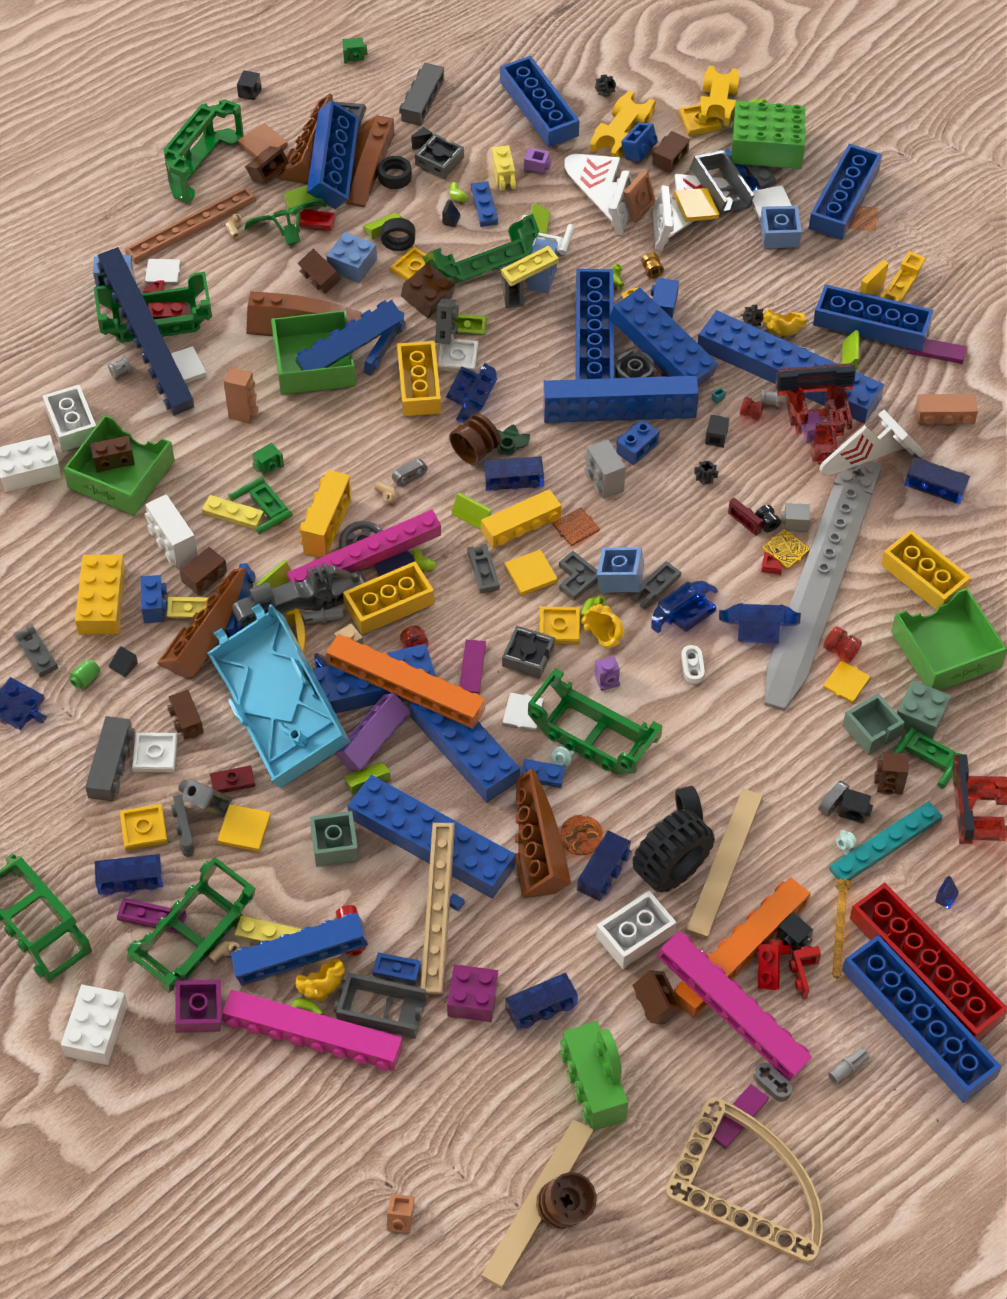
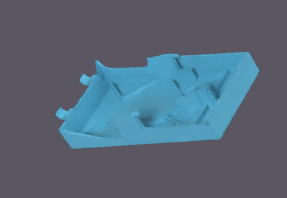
M257 604L251 608L257 616V620L228 638L222 628L216 631L214 634L220 644L207 652L231 692L234 700L230 698L228 701L240 724L246 726L272 778L271 781L282 788L351 742L285 617L271 604L269 605L268 613H265L262 606Z

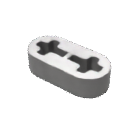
M415 459L396 469L391 478L397 486H404L423 476L428 467L422 459Z
M841 780L838 781L823 799L818 811L829 816L843 800L846 789H849L850 786Z
M769 1063L757 1065L754 1073L756 1083L775 1100L780 1102L788 1100L792 1092V1084ZM761 1072H769L768 1077H760ZM778 1087H779V1088L785 1087V1088H786L785 1093H784L783 1091L780 1092V1093H778V1092H777Z

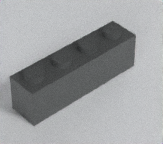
M424 63L422 69L418 70L417 78L413 80L410 92L406 93L405 101L400 105L401 121L419 126L422 125L444 82V67Z
M105 716L85 786L88 798L113 801L115 794H118L120 789L119 778L123 776L125 771L124 760L128 758L130 753L129 742L134 739L135 729L132 728L130 719Z

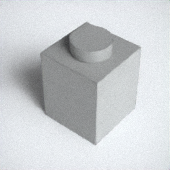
M786 503L785 511H781L780 516L781 523H784L786 531L808 532L810 522L809 504Z

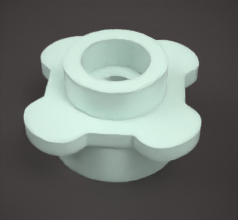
M841 830L840 836L836 838L838 847L843 850L845 855L850 853V850L857 845L856 838L851 832Z

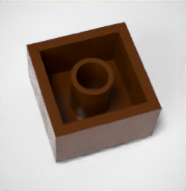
M426 263L403 283L401 297L425 317L429 318L437 311V305L441 298H452L455 284L429 263Z

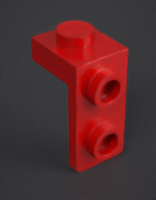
M769 940V944H759L758 989L779 990L780 954H791V945H783V940Z
M805 946L800 950H795L791 960H789L790 971L795 973L796 991L797 993L801 992L802 999H807L809 994V986L803 967L819 964L821 957L819 946Z

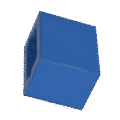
M453 893L450 897V907L459 912L465 904V900Z

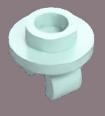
M564 746L557 747L551 754L554 764L567 767L572 761L574 751L571 750L569 752Z

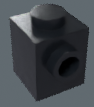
M243 70L237 83L238 97L255 100L257 94H260L262 89L260 73Z
M793 913L779 925L777 937L783 940V945H791L793 951L800 950L802 947L811 944L813 929Z

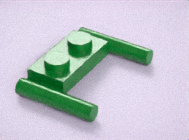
M262 476L228 494L229 499L234 501L249 492L250 497L264 511L270 520L255 528L259 535L293 516L292 512L288 510Z
M909 727L892 753L902 754L904 749L908 748L907 751L945 771L937 783L939 788L944 789L954 775L953 765L954 762L957 764L958 755L961 753H956L933 739L916 732L914 728Z

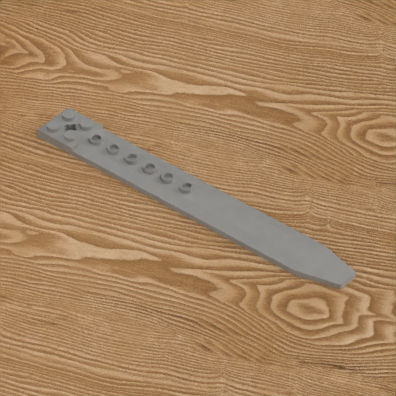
M868 461L837 474L767 666L766 706L785 711L807 680L882 468L880 463ZM855 474H861L862 476L857 478Z

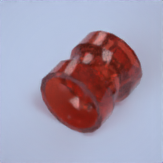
M745 397L740 409V415H748L758 421L764 409V402H755L752 398Z

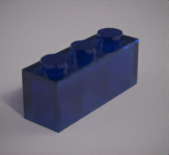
M542 456L484 460L486 491L544 487Z
M914 457L904 486L960 505L967 490L970 476Z
M608 830L578 878L577 891L598 901H601L604 895L607 896L612 888L611 882L614 878L617 879L622 871L621 866L623 862H628L631 857V841Z
M160 854L95 861V884L98 894L111 895L115 892L124 891L130 893L136 890H155L164 887L163 866Z
M563 973L505 998V1008L516 1030L526 1029L539 1020H548L560 1011H569L577 1005L578 994L567 973Z

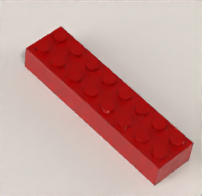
M885 882L852 906L849 919L870 940L879 935L977 1041L1004 1021L1007 1014V1006Z

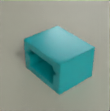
M720 387L712 393L711 399L717 404L725 398L726 391Z

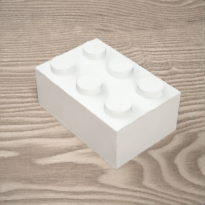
M80 385L43 395L46 412L62 452L80 447L96 427Z
M50 435L0 447V477L4 492L62 478Z
M167 494L145 504L147 511L145 518L149 523L147 525L148 531L151 536L155 535L157 538L156 542L159 548L166 551L165 555L169 563L173 562L178 569L198 556L194 534Z
M649 890L597 924L596 938L619 966L624 969L674 936L677 922Z
M81 984L61 1042L64 1057L104 1065L109 1064L128 1006L125 993Z

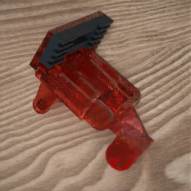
M854 363L777 369V396L785 395L790 425L795 426L796 434H801V424H808V412L818 411L819 416L827 418V422L816 423L815 440H812L811 443L812 462H818L819 465L838 449L836 436H844L845 423L847 430H852V416L846 390L854 389L856 375ZM825 391L824 408L808 410L804 393Z
M967 754L954 755L952 775L959 844H972L973 840L1005 841L1007 838V826H1005L1004 817L973 816L972 809L977 800H994L996 805H1007V777L969 776Z

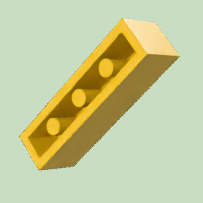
M550 489L482 519L481 532L492 548L504 545L514 538H519L527 532L537 530L541 526L561 518V504Z

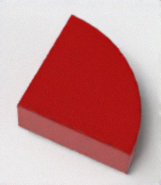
M158 280L154 284L146 286L142 293L163 290L164 280Z
M764 552L761 572L781 575V563L772 554Z

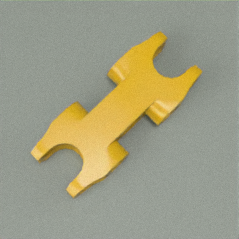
M715 66L708 67L704 76L703 92L711 93L710 97L701 96L699 107L700 123L706 124L709 118L716 117L723 120V126H730L734 118L736 100L728 99V95H737L739 85L738 69L732 68L729 74H719L715 71Z
M628 91L620 97L614 105L612 116L615 118L610 125L600 123L596 128L590 142V151L597 152L602 147L612 148L611 157H622L624 151L621 141L639 122H650L655 110L656 100L649 99L644 104H635V92Z

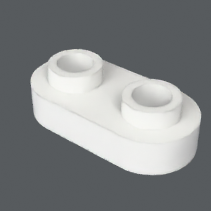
M694 645L684 647L681 654L684 678L692 684L700 683L704 679L705 674L702 651Z

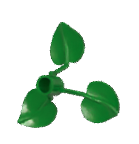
M322 198L312 199L288 210L284 209L274 212L272 216L254 217L246 222L244 228L246 230L256 223L273 220L281 235L285 237L286 245L301 242L299 237L300 212L304 208L313 206L326 208V201ZM297 213L296 227L295 224H291L289 214ZM286 215L288 225L284 226L285 230L282 229L276 217Z

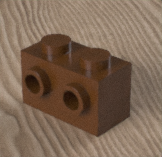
M671 131L667 136H664L660 145L653 149L652 165L671 173L689 152L690 139Z
M269 146L248 163L245 168L252 181L266 183L289 164V161L282 148Z
M314 248L298 262L301 268L299 272L304 278H310L312 280L311 284L318 291L321 289L327 293L342 279L338 272Z
M129 436L90 443L97 473L135 465Z
M208 547L179 570L181 581L199 595L202 591L207 590L217 579H221L227 572L226 560L212 548Z
M883 752L882 759L877 760V768L874 772V784H877V792L887 795H903L909 772L908 754Z
M650 970L632 985L636 992V997L641 1002L645 1016L650 1023L665 1024L682 1010L664 971Z

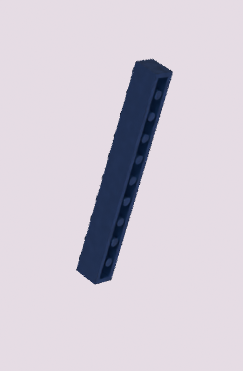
M119 247L98 254L99 262L96 263L100 274L104 273V282L107 288H111L113 291L111 293L115 304H119V313L122 319L126 318L128 322L126 327L129 333H133L135 336L133 338L137 349H141V358L144 364L148 363L150 367L148 369L152 380L156 379L158 383L155 385L159 395L163 394L165 398L163 402L167 411L171 410L174 416L194 408L193 397Z

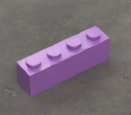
M395 693L383 695L350 733L348 738L351 743L334 754L349 771L364 769L368 765L370 757L380 751L381 744L391 738L394 734L393 730L406 720L405 716L410 710Z

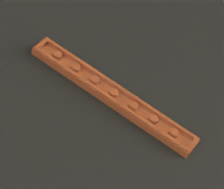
M244 187L125 248L126 255H131L132 261L136 264L256 202V196L247 187Z

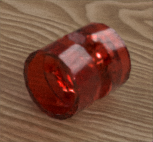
M836 626L827 636L823 648L832 654L838 652L837 656L846 663H849L858 653L862 641L855 636H848L847 631Z

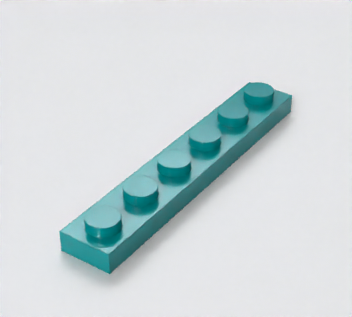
M927 801L830 865L829 870L844 885L941 821L943 815L930 801Z

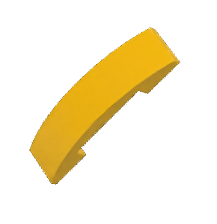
M909 251L902 261L898 273L887 290L884 289L880 297L902 302L915 282L926 258Z
M294 609L286 612L287 623L289 626L296 625L298 644L306 656L304 623L299 610Z

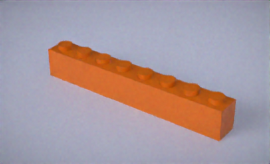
M338 634L326 651L327 664L474 729L485 711V699L479 694L468 692L459 685L450 684L441 677L432 676L423 669H416L404 661H398L390 657L386 653L373 650L368 645L355 642L350 637Z
M791 877L786 882H780L775 889V893L772 896H766L761 903V907L757 911L755 909L752 910L747 916V921L744 924H738L733 930L732 935L728 939L724 938L714 953L710 952L708 954L709 960L714 965L720 966L724 970L725 975L732 981L758 954L759 944H768L769 940H772L777 935L779 925L793 913L797 915L808 904L811 893ZM683 981L674 989L682 1009L693 1018L708 1005Z

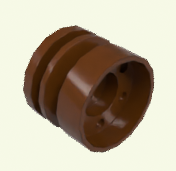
M474 413L469 419L465 420L463 425H459L449 434V441L455 453L463 461L476 465L487 453L492 452L493 449L500 445L501 437L495 425L486 416Z
M568 1172L549 1181L540 1189L537 1195L536 1207L539 1216L545 1224L554 1229L563 1230L586 1220L592 1215L596 1207L597 1195L593 1184L587 1177L580 1173Z

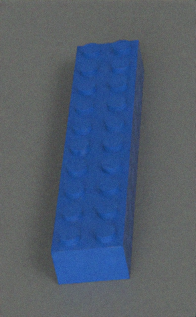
M717 310L698 334V344L709 355L776 385L778 372L844 367ZM856 372L854 385L835 386V384L797 387V390L790 391L865 424L882 399L884 384ZM834 375L798 378V380L834 377Z

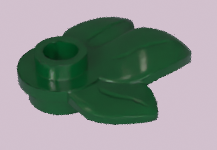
M514 424L503 432L498 430L501 437L498 450L502 454H512L516 449L523 448L529 443L530 434H519Z

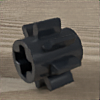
M604 74L596 79L595 89L598 95L603 94L606 97L610 96V93L615 92L616 83L613 76L608 77L607 74Z
M757 305L744 307L745 311L741 314L743 322L754 327L755 325L761 326V322L764 319L763 309H757Z
M709 460L700 461L699 467L694 469L696 481L703 485L713 484L714 478H718L719 471L716 470L717 465H714Z

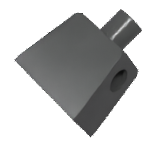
M511 264L504 265V266L501 267V269H503V268H505V267H507V266H509V265H511ZM502 275L505 308L523 307V281L510 286ZM511 288L516 289L514 294L510 293Z
M193 779L181 781L178 790L182 792L181 798L221 817H224L233 799Z

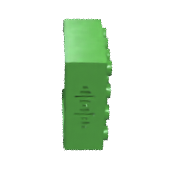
M736 101L731 161L733 164L802 169L805 148L806 106Z
M346 310L271 319L281 395L356 386L355 366L351 354L328 368L301 371L295 362L298 352L305 348L311 349L314 347L313 344L321 338L326 340L334 330L339 329L341 331L346 328Z
M104 415L63 470L69 489L135 516L175 459L171 441L162 438L156 444L147 441V444H140L133 439L130 433L123 431L112 417ZM129 436L135 465L97 473L90 443Z
M968 588L958 591L948 603L940 605L934 613L928 616H921V613L910 615L907 611L895 614L891 633L924 685L941 691L1003 667L1007 648Z

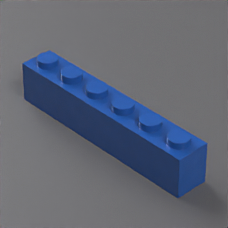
M384 300L377 305V309L374 311L367 310L361 314L362 318L355 321L353 319L346 323V328L341 331L336 329L329 334L330 337L326 340L321 338L313 344L314 347L311 349L305 348L298 352L295 362L301 371L328 368L401 324L404 317L393 300L389 302Z
M350 913L337 920L324 921L321 925L315 927H305L293 934H284L271 941H262L258 945L249 948H240L237 952L231 953V958L237 980L241 985H245L367 946L368 941L359 914Z

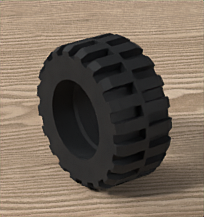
M684 809L675 811L672 815H668L662 822L655 825V828L652 831L650 830L646 838L641 841L632 859L633 868L654 891H671L672 888L678 887L680 883H684L704 863L705 858L709 856L710 850L714 846V833L693 811Z

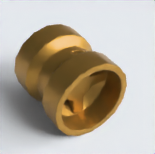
M648 253L642 257L641 263L649 278L654 279L663 274L664 268L656 253Z

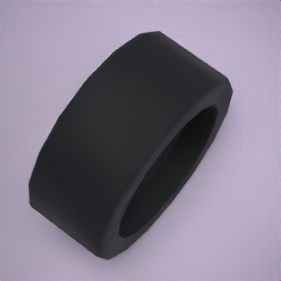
M389 156L381 160L378 165V179L384 187L400 189L410 183L412 169L410 162L406 158ZM390 169H400L404 171V173L399 176H390L387 175L385 172Z
M391 218L385 221L381 228L382 244L392 251H404L411 248L415 243L414 224L404 218ZM401 231L408 235L396 238L390 236L389 233Z
M688 786L677 789L675 791L677 811L682 809L691 810L703 821L702 806L695 787Z

